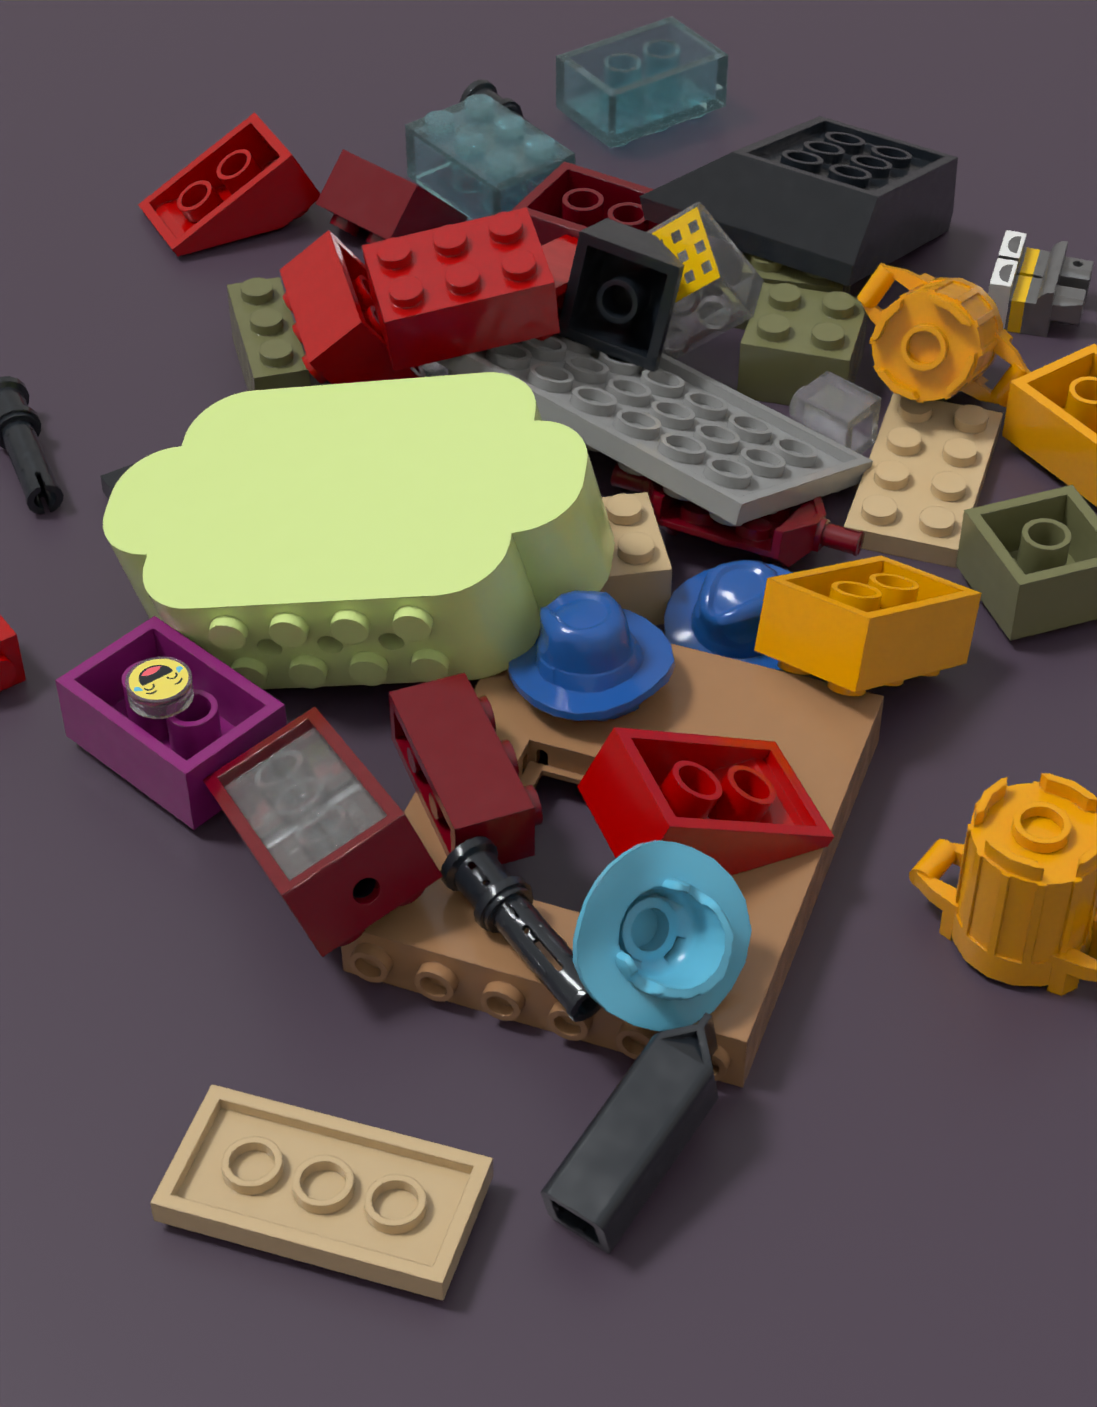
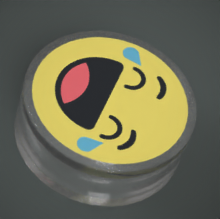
M153 657L143 660L129 670L125 679L130 707L137 714L147 718L163 719L175 716L188 708L194 698L191 670L184 662L172 657Z

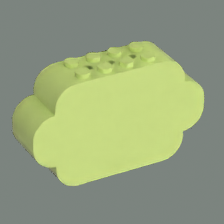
M497 372L253 390L228 396L212 404L198 415L189 426L182 446L155 452L131 466L115 484L103 517L104 534L149 618L156 616L261 689L302 687L313 689L324 686H376L392 683L430 682L464 672L468 680H476L501 673L508 669L511 660L523 655L535 644L540 632L541 607L548 605L559 595L570 591L600 592L610 575L615 546L613 532L589 454L581 436L566 425L552 421H543L530 387L517 377Z

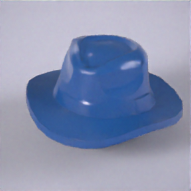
M754 560L724 563L702 571L683 582L672 593L664 614L665 636L671 644L784 671L777 666L778 660L754 651L767 578L793 572L773 564H764L761 561Z
M574 590L559 595L551 603L541 607L540 635L532 648L509 662L508 672L512 684L520 695L534 707L552 716L574 721H608L609 719H616L639 709L640 704L669 682L675 668V661L671 643L664 633L649 620L630 610L622 609L620 604L607 592Z

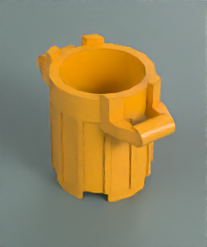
M880 263L857 296L870 320L876 325L870 337L872 356L875 363L873 367L882 381L895 394L910 400H916L917 403H924L943 398L946 400L962 391L980 401L1007 407L1010 382L1031 372L1018 350L1011 344L1013 337L1003 329V322L994 300L982 287L963 278H935L926 273L918 275L907 269ZM895 280L909 290L900 295V298L889 307L882 309L877 306ZM998 355L1008 362L1010 366L991 390L985 385L989 380L982 376V374L994 363Z
M1041 773L1040 782L1034 781L1033 783L1011 786L1007 785L1008 777H1005L986 789L975 804L971 824L967 825L965 843H952L945 839L936 840L909 873V879L931 903L942 910L939 933L950 941L952 936L954 944L967 963L986 977L1012 986L1048 985L1047 991L1063 996L1078 988L1079 979L1097 982V797L1075 781L1050 773ZM952 864L960 867L957 889L939 880Z

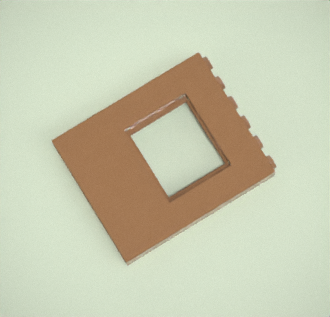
M671 644L675 668L669 682L640 704L639 709L622 715L619 718L609 719L608 721H574L552 716L534 707L514 687L509 678L508 669L496 675L480 679L474 691L477 697L485 695L488 698L494 713L496 734L499 740L508 739L511 742L517 757L519 778L523 786L531 784L535 788L542 775L579 784L614 727L775 741L831 830L834 838L828 847L732 875L746 899L752 932L745 965L731 991L715 1011L710 1014L713 1018L718 1049L711 1057L715 1081L743 1088L877 747L884 696L869 692L862 696L842 695L830 690L827 687L828 682L675 644ZM540 750L548 754V765L538 763L540 760ZM415 792L404 813L439 871H441L442 864L447 856L417 792ZM441 878L425 888L418 899L405 906L395 908L367 927L357 940L348 945L341 946L343 971L356 974L366 981L383 982L421 993L434 1001H448L486 1012L499 1020L516 1021L554 1032L567 1040H581L619 1051L633 1059L639 1056L652 1036L659 1033L658 1031L633 1026L606 1012L603 1008L584 1021L574 1022L567 1014L563 1005L528 968L527 964L501 933H492L481 928L474 918L475 908L460 891H452L447 888ZM533 900V906L573 950V937L580 912ZM526 928L524 932L528 933L529 929ZM536 942L537 948L558 971L562 970V967L540 942Z

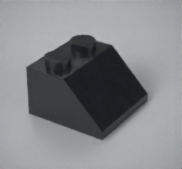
M606 218L581 230L559 319L560 333H556V335L653 372L658 370L685 265L657 236Z

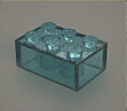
M671 16L557 55L556 108L609 148L624 146L637 138L665 131L670 126L689 119L703 117L708 112L725 107L729 55Z
M484 93L471 95L464 101L443 110L429 112L425 117L405 125L407 176L434 196L468 216V220L512 211L519 202L564 161L575 165L574 152Z

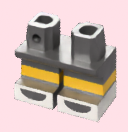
M1006 230L988 291V295L997 305L1003 322V329L1008 332L1047 337L1051 322L1079 326L1085 297H1087L1094 261L1066 257L1068 241L1056 243L1052 247L1051 252L1025 247L1026 233Z

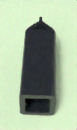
M705 1012L698 1024L662 1031L652 1036L540 1192L548 1214L556 1222L608 1254L617 1245L719 1098L711 1057L718 1049L712 1015Z

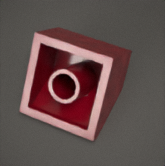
M344 149L316 202V205L333 214L329 222L333 226L357 237L360 229L368 232L369 235L366 242L369 244L388 238L401 237L439 228L444 225L465 222L468 219V216L419 185Z

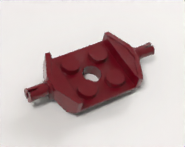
M618 464L615 465L612 473L611 485L613 487L617 486L637 493H648L658 527L664 529L667 534L676 536L680 532L712 540L722 546L750 551L758 554L765 563L773 564L777 562L785 567H790L809 552H818L823 546L853 554V556L857 557L863 545L865 535L863 531L830 524V520L826 519V511L821 496L805 502L797 510H792L790 507L778 511L776 514L766 515L743 523L741 526H728L713 520L709 516V511L695 503L675 499L667 495L663 491L662 485L645 476L627 473L620 469Z

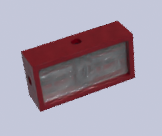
M316 707L311 708L203 779V782L321 957H324L337 947L354 942L364 933L367 927L395 908L412 903L422 895L425 888L443 877L405 813Z

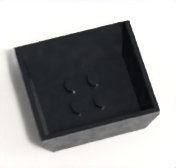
M819 116L733 151L639 197L645 220L665 226L698 207L709 241L850 286L875 272L880 263L888 265L949 231L954 209L958 157ZM697 220L688 224L691 234L699 230Z

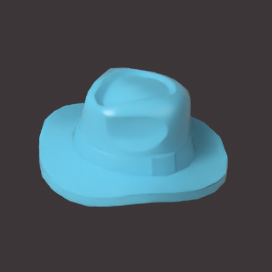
M660 840L637 844L623 852L603 870L594 881L584 900L573 937V964L579 979L589 996L606 1012L633 1026L660 1032L693 1025L703 1017L705 1012L711 1014L731 991L746 963L752 932L746 899L733 877L715 859L697 849L676 842Z

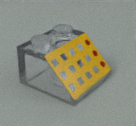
M700 201L647 231V233L657 236L685 265L662 353L677 359L753 318L764 280Z

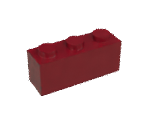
M465 672L389 692L392 741L446 856L457 846L474 837H487L497 847V859L502 864L534 856L535 826L543 823L541 803L535 788L531 784L523 786L519 778L518 761L511 742L508 739L499 740L496 734L494 713L488 698L485 695L477 697ZM472 862L468 866L472 870L476 864Z

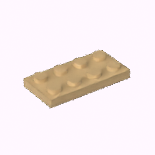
M893 393L869 459L873 460L872 466L863 473L844 524L846 528L865 533L861 549L957 568L956 561L964 510L977 506L1000 433L1003 413L986 410L977 405H959L938 400L917 403L916 400H910Z
M211 1084L150 1204L153 1220L443 1301L492 1181L493 1158Z

